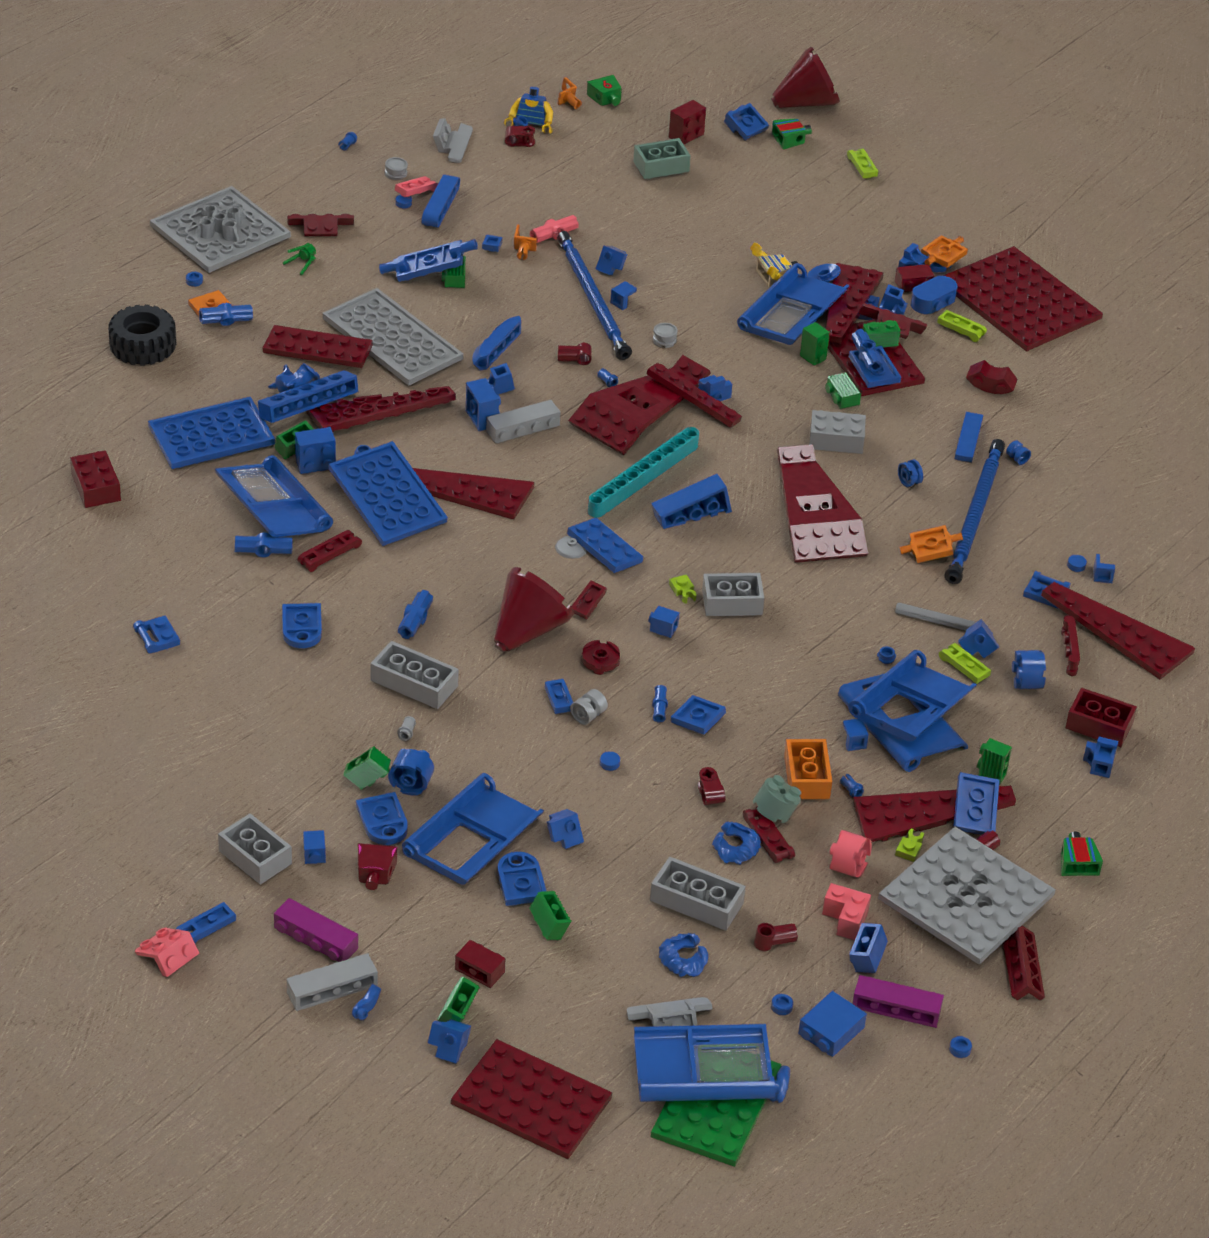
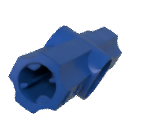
M222 303L217 307L199 309L201 324L220 323L223 326H228L236 321H249L253 319V308L251 305L232 306L230 303Z
M858 329L852 334V340L859 352V360L864 362L867 369L872 373L878 372L883 367V363L875 350L876 343L870 340L868 334L863 329Z
M265 532L259 533L256 537L235 536V552L255 553L259 557H268L271 553L292 554V538L272 537Z
M422 590L418 592L412 604H407L404 618L398 627V633L402 638L409 639L414 637L418 627L424 625L428 609L433 602V596L429 591Z

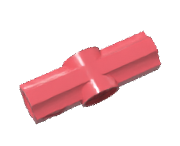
M574 215L557 221L549 219L543 226L532 229L530 237L536 238L537 243L550 238L557 240V235L560 232L575 230L578 228L579 223Z

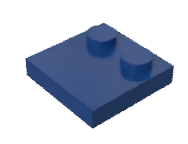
M692 695L671 716V723L705 735L726 714V707Z

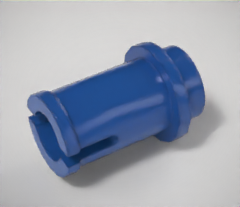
M348 132L338 145H341L340 148L342 150H347L351 144L357 142V135L354 132Z
M604 368L599 370L597 376L606 383L607 387L618 384V377L609 373Z
M846 774L848 780L845 776H842L840 784L849 791L851 797L863 795L864 789L862 784L857 783L849 774Z

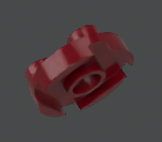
M594 640L583 647L581 661L588 669L593 670L595 674L601 675L619 666L620 650L612 642L600 643V640Z

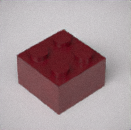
M691 100L671 110L669 138H680L684 145L704 135L706 107L695 100Z

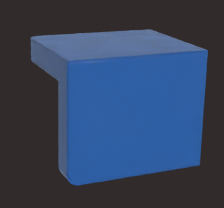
M624 281L611 289L610 303L621 310L626 309L628 296L637 292V288Z
M1096 554L1093 567L1094 582L1112 583L1115 565L1100 563V554Z
M860 719L844 720L843 726L847 734L845 745L847 751L867 749L869 734L863 721Z

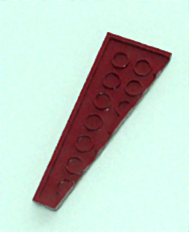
M836 263L840 267L841 272L833 279V284L841 287L848 284L849 288L829 307L826 330L830 332L829 341L843 342L860 315L858 314L859 309L864 303H868V299L882 281L884 272Z
M449 386L429 388L425 392L411 390L409 394L404 395L394 392L393 396L382 397V394L356 397L353 398V401L337 399V403L324 404L306 412L319 429L331 427L332 432L356 425H364L375 420H383L391 416H399L407 412H415L422 408H431L438 404H447L450 401L456 400V393Z
M413 468L433 497L513 520L533 491L535 483L524 480Z
M1056 582L1042 590V597L1066 614L1073 616L1080 624L1159 680L1194 654L1195 648Z
M999 786L997 810L1015 806L1016 798L1012 786ZM957 789L854 797L853 804L862 835L870 839L871 842L878 840L884 842L888 841L889 837L906 836L910 829L924 831L946 825L947 821L954 820Z

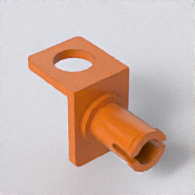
M564 77L561 87L563 91L559 93L557 104L561 105L568 102L574 109H577L582 105V101L575 96L577 86L567 77Z
M517 224L514 235V249H519L517 253L518 259L521 260L522 255H524L523 260H526L528 251H536L537 239L520 236V225Z

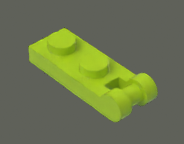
M864 148L858 149V151H847L848 159L853 162L862 178L878 176V169Z
M945 310L937 320L938 324L970 337L973 342H977L981 336L987 333L985 326L949 310Z
M956 643L951 644L948 649H943L939 652V657L942 661L949 662L976 684L991 675V670Z

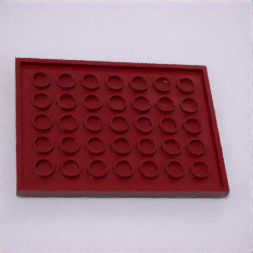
M1015 246L943 275L956 281V297L1026 352L1098 321L1103 317V313Z

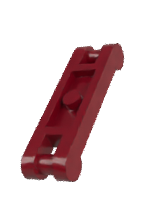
M346 530L303 552L298 556L297 561L301 565H305L308 571L314 572L318 566L352 548H359L362 540L358 536H354V533L350 530Z
M1067 615L1064 617V626L1061 630L1063 644L1066 645L1065 658H1068L1069 664L1066 674L1076 676L1080 663L1076 622L1073 616Z
M756 808L743 811L746 823L758 834L762 846L774 863L782 862V859L785 858L791 859L795 857L793 847L789 846L772 820L763 816Z

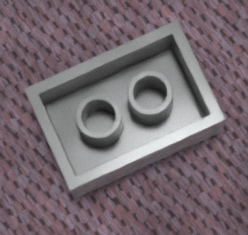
M812 410L809 445L813 444L814 450L863 454L866 415Z
M760 573L704 574L702 593L706 616L763 615L764 593Z
M252 814L246 815L218 834L219 852L260 885L292 864V846Z

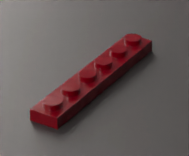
M657 362L648 368L646 373L648 376L730 428L741 421L742 416L735 410L730 409L722 404L721 401L708 395L707 392L700 390L691 382L673 373L664 365Z

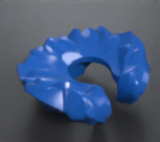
M728 821L721 826L722 831H724L726 836L741 838L743 843L736 847L729 845L723 837V832H719L712 843L714 849L718 851L719 857L726 864L730 861L741 865L742 862L750 860L752 856H756L759 848H761L760 837L753 829L737 822Z
M679 933L670 939L667 938L659 947V958L661 963L668 967L670 972L679 974V977H683L686 974L695 977L703 971L704 966L707 964L708 951L704 946H698V952L691 958H681L678 951L684 947L695 948L700 943V938L695 933Z

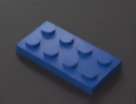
M597 518L568 527L567 534L571 538L576 539L577 543L613 573L643 562L644 556Z

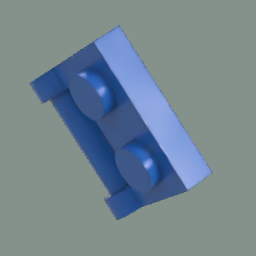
M1035 571L1024 590L1023 597L1058 609V607L1041 596L1042 590L1053 582L1070 589L1071 583L1067 581L1061 582Z
M166 615L145 622L138 620L133 624L135 632L139 633L144 641L145 649L148 653H155L180 645V639ZM148 630L151 631L157 642L151 640L147 633Z

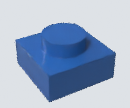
M486 234L482 243V249L498 252L502 245L503 237Z

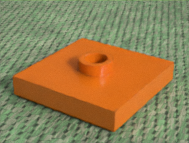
M219 290L188 300V305L198 316L200 308L217 307L222 303H230Z

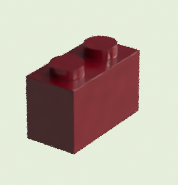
M929 264L897 267L895 283L904 292H912L914 287L934 278Z
M469 940L455 955V970L491 989L505 973L506 958L499 953L485 948L482 944Z

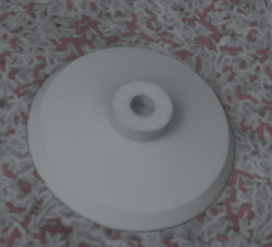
M570 536L561 538L555 545L557 553L566 558H580L588 552L577 543L576 539Z

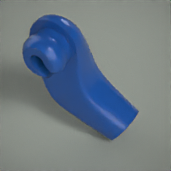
M372 984L364 997L354 1006L352 1016L355 1019H366L368 1012L375 1007L382 989Z
M781 1066L777 1072L779 1094H775V1098L770 1099L772 1102L778 1101V1103H781L786 1096L790 1080V1068L788 1066Z

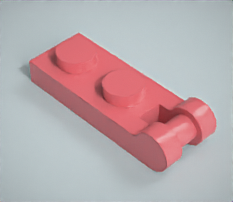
M423 176L396 184L395 191L403 197H410L411 195L421 194L429 190L434 192L438 183L430 181V178Z

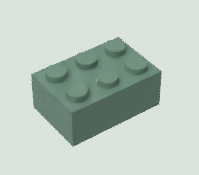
M680 138L634 145L633 162L644 179L682 174L690 171L691 155Z

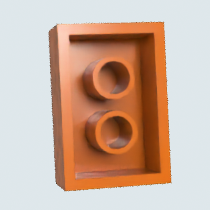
M786 739L784 759L788 784L797 787L801 791V799H830L832 775L826 739Z

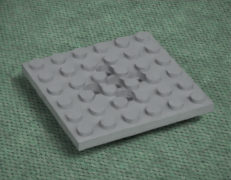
M233 186L150 220L151 227L208 273L291 237V231Z
M954 827L879 893L878 899L980 965L1018 927H1021L1055 895V889L962 830Z

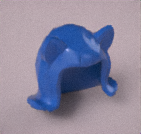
M305 363L294 374L286 364L283 368L284 372L277 375L275 382L269 385L268 388L278 389L279 393L318 380L320 376Z

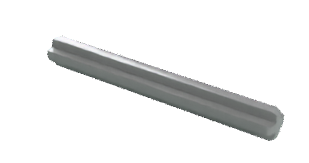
M900 602L897 603L895 609L897 614L965 631L976 623V621Z

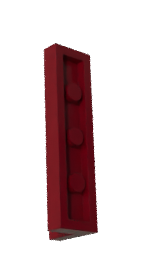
M1022 925L1003 942L1011 995L1014 999L1019 1000L1029 993L1041 1001L1045 998L1035 934Z

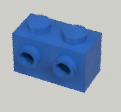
M861 924L849 954L850 962L853 963L856 972L876 973L888 942L882 924Z

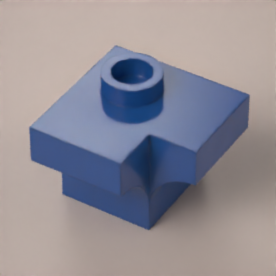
M912 243L904 250V256L899 261L898 267L924 265L925 260L929 257L920 252L917 244Z
M603 245L596 270L613 275L615 269H623L628 254L616 247Z
M888 284L879 308L903 315L908 304L902 298L904 290Z
M507 363L490 368L491 373L488 382L493 385L496 395L515 389L512 373Z
M712 375L699 379L698 388L707 392L708 395L716 400L723 401L731 398L733 384L729 380L726 381L723 376L716 377Z
M982 619L966 629L964 636L958 640V643L969 654L974 655L976 652H979L983 658L999 648V644L994 639L993 632Z
M1098 737L1097 743L1087 741L1083 761L1090 764V774L1110 778L1118 741Z
M565 809L549 815L550 820L547 821V826L552 842L560 841L565 849L584 842L576 812Z
M452 1019L447 1022H432L428 1044L438 1047L435 1057L457 1063L463 1049L467 1046L471 1025Z

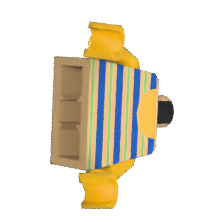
M754 242L750 247L752 254L757 256L756 271L769 288L793 264L798 263L797 261L789 262L785 255L782 254L767 255L761 250L762 247L758 243Z

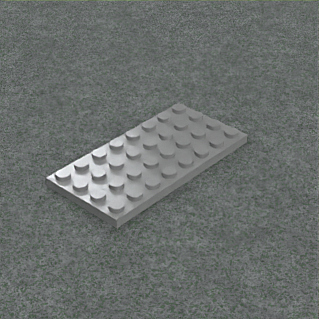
M378 288L323 313V319L344 336L371 339L373 346L369 355L408 386L463 360V353Z

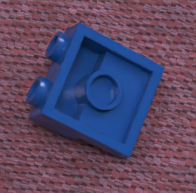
M751 103L741 105L734 111H729L725 115L726 118L724 120V123L733 133L738 131L744 140L767 130L770 126Z

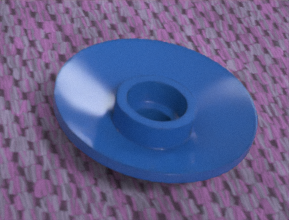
M822 264L811 269L807 276L829 283L840 274L841 270L836 264Z

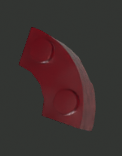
M985 360L971 365L966 379L974 387L992 394L1013 392L1018 380L1009 367H994Z

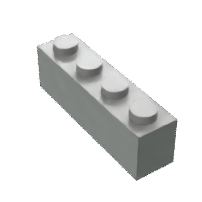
M552 400L489 416L486 421V432L496 444L560 426V410Z
M368 953L355 956L348 960L287 978V994L295 1010L299 1011L369 989L372 984L378 986V971Z

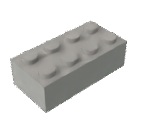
M393 641L370 663L371 681L436 709H439L458 687V668Z
M669 856L651 883L650 901L727 931L744 904L746 886Z

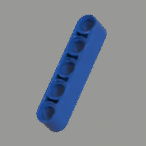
M442 176L423 212L422 225L439 228L459 190L460 177Z

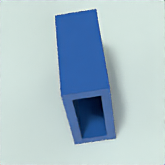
M831 991L800 1019L798 1034L803 1039L817 1046L822 1052H826L833 1057L865 1028L867 1013L834 991Z

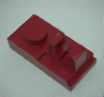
M590 580L571 606L574 614L587 620L606 594L607 588Z

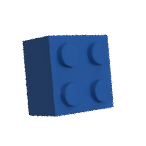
M486 378L466 382L465 411L478 431L486 430L487 417L500 414L499 405H501V399L499 395H496L493 385L489 384Z
M331 427L295 432V460L300 474L329 470V464L336 462V440Z

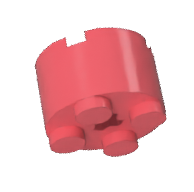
M841 830L837 843H833L830 848V855H833L830 869L852 877H860L868 862H865L866 855L870 856L871 840L864 836Z

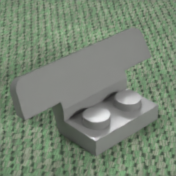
M446 118L439 119L433 134L438 151L448 153L449 161L460 163L473 128L461 123L458 131H451L450 124L447 123Z
M700 997L632 1006L627 1008V1017L629 1021L650 1018L652 1019L653 1027L697 1026L696 1012L712 1010V1003L708 998Z

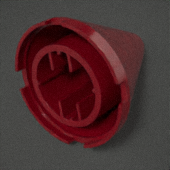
M809 47L803 52L773 92L771 100L775 107L830 106L840 103L837 92L835 93L833 87L834 84L817 53L813 55V47Z
M513 567L507 575L496 627L495 647L502 652L505 650L509 652L569 622L574 615L571 605L567 608L563 605L562 602L565 598L557 590L529 571L525 575L519 573L522 570L519 567Z

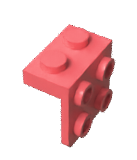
M167 927L159 929L154 937L141 942L140 947L135 950L139 956L154 958L162 976L165 977L170 976L199 954L189 931Z

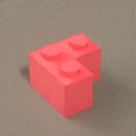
M833 883L830 884L824 899L823 915L839 919L836 935L852 940L856 939L860 926L865 922L869 912L871 895Z

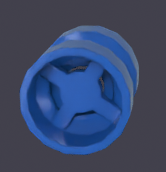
M1018 440L1010 443L1006 449V454L1014 458L1015 462L1019 465L1025 464L1031 457V451L1023 447V444Z

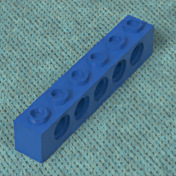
M343 370L259 400V417L274 423L359 392L357 375Z

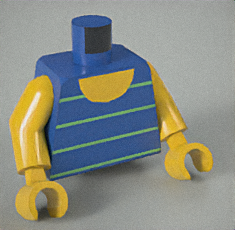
M530 87L529 94H524L514 102L508 114L509 118L504 120V124L506 126V123L511 121V126H514L513 119L522 115L528 120V124L542 126L544 134L545 129L549 127V133L551 134L553 132L550 126L553 119V110L549 102L546 101V97L539 96V88Z

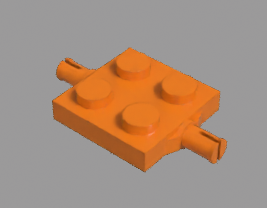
M942 235L921 249V253L929 257L925 260V264L930 266L933 262H936L943 267H950L967 255L968 249L960 245L964 242V238L959 236L952 240Z
M946 525L909 533L910 545L900 546L901 554L912 552L916 557L917 563L954 555L952 542L963 540L962 533L950 535Z

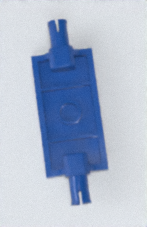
M476 239L462 242V240L398 256V258L393 259L391 262L379 264V270L382 275L396 271V277L399 282L434 272H441L445 269L456 268L462 265L464 252L477 250L478 244Z

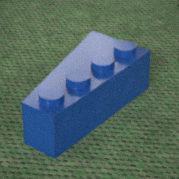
M718 474L651 503L654 516L663 529L685 524L688 520L698 521L701 520V517L707 515L711 517L718 516V513L723 511L725 513L732 512L727 486Z

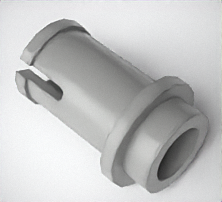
M411 716L404 718L402 726L397 731L398 737L403 741H407L413 736L416 720Z

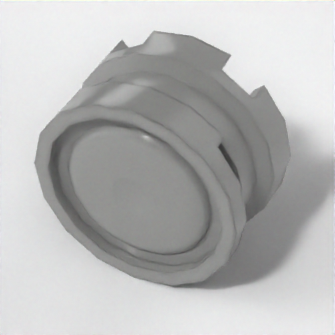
M400 157L387 159L385 162V176L391 180L405 178L407 176V161Z
M665 322L659 323L654 327L653 342L656 346L661 347L662 345L665 348H670L674 346V343L676 344L678 330L675 325Z

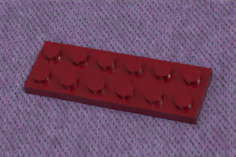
M274 325L262 349L263 353L362 368L373 346V341L371 339Z

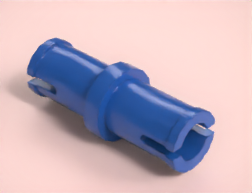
M657 685L655 687V698L652 701L654 708L653 720L659 723L666 720L665 711L668 707L666 699L667 688L664 685Z

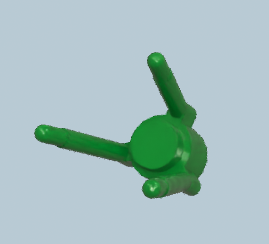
M310 243L287 250L288 253L299 251V253L284 261L283 265L298 257L308 260L300 272V275H303L311 262L316 259V249Z

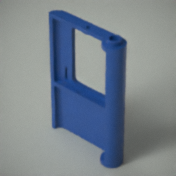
M913 650L852 700L848 705V709L855 718L911 742L971 692L977 684L973 683L968 686L927 668V660L923 652ZM917 656L920 657L921 664L916 663ZM895 695H901L928 707L906 728L873 715Z
M884 674L843 684L838 692L839 698L848 707L849 703L860 695L865 688L871 686ZM909 699L920 712L891 719L880 708L873 715L906 728L928 707ZM940 717L911 742L863 721L865 727L906 772L915 770L919 766L922 757L961 746L964 749H968L967 743L943 717ZM912 760H915L914 763L911 766H909L910 762Z
M481 773L402 843V851L405 856L418 861L461 885H465L543 814L544 810L536 811L497 791L493 778L486 773ZM485 779L489 782L490 786L485 784ZM458 826H464L490 840L458 870H453L427 856L433 848Z

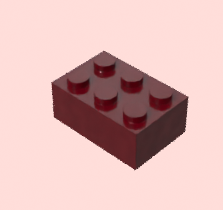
M106 450L70 457L71 475L85 508L121 501L120 483Z
M1081 687L1068 712L1065 729L1097 740L1098 737L1118 741L1117 747L1121 748L1134 723L1137 706Z

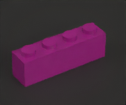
M290 898L274 912V928L281 933L293 937L296 941L310 946L313 950L325 954L332 960L338 962L348 960L359 948L357 933Z
M859 975L852 1004L863 1011L937 1028L944 995Z

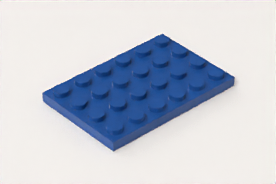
M251 396L148 421V427L171 469L275 444V437L265 420L259 417V410Z
M393 441L329 464L328 469L382 546L447 522L448 517Z

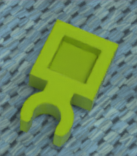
M687 574L669 579L670 587L676 596L682 595L683 603H687L688 597L696 601L697 594Z
M910 829L908 838L903 837L900 841L895 856L915 862L922 848L924 833L921 832L919 836H914V829Z

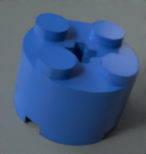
M1042 650L1015 651V661H1012V672H1016L1014 688L1043 689L1046 677H1043L1044 671H1046L1044 652Z
M400 749L388 773L390 784L394 788L395 785L400 788V792L412 796L421 794L427 788L434 772V764L429 758V753L425 750Z

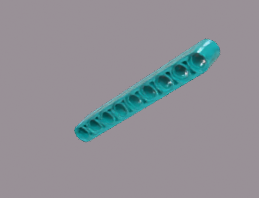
M695 427L685 428L592 493L588 500V514L594 518L602 517L695 451L699 443V430Z

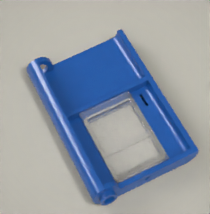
M795 263L737 319L738 327L743 331L792 345L802 335L803 328L814 323L848 290L849 285L846 284L844 287L808 277L805 267L800 263ZM798 268L802 271V274L798 273Z
M276 456L266 457L262 464L215 468V473L272 537L324 532L330 529L333 524V518Z
M766 1024L634 1027L640 1102L773 1099L775 1094H779V1081L775 1080L774 1076H772Z

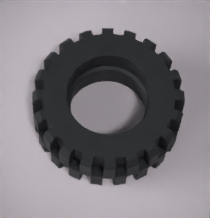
M140 304L134 307L128 306L125 310H119L108 324L110 350L122 362H129L131 365L140 364V366H145V364L153 365L156 362L164 361L176 348L175 320L166 310L160 309L158 306L152 307L147 304L144 306H140Z

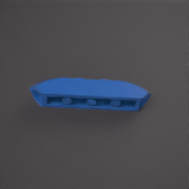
M520 316L505 320L475 349L472 360L479 370H487L521 334Z

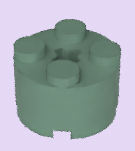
M774 775L773 778L765 780L754 797L753 803H757L758 807L756 809L769 820L776 822L779 819L782 820L781 823H786L801 801V791L797 787L790 786L781 776Z

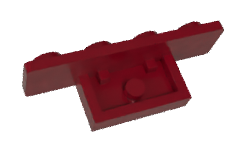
M292 214L287 216L288 225H304V237L338 236L337 225H354V215Z
M864 303L858 314L876 319V322L879 323L888 320L897 321L900 328V337L907 339L909 331L922 334L927 328V324L920 320H914L905 315L875 307L872 304Z

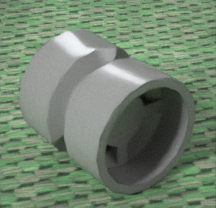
M591 689L572 703L570 710L577 722L587 725L607 709L608 703L600 691Z

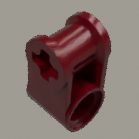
M509 126L505 131V143L510 147H532L535 145V128L532 126Z
M711 767L702 768L699 772L700 781L698 789L704 806L724 803L726 801L723 785H721L717 771Z

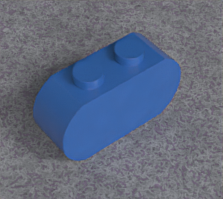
M936 276L914 287L911 307L918 313L932 314L951 305L956 299V281L947 276Z

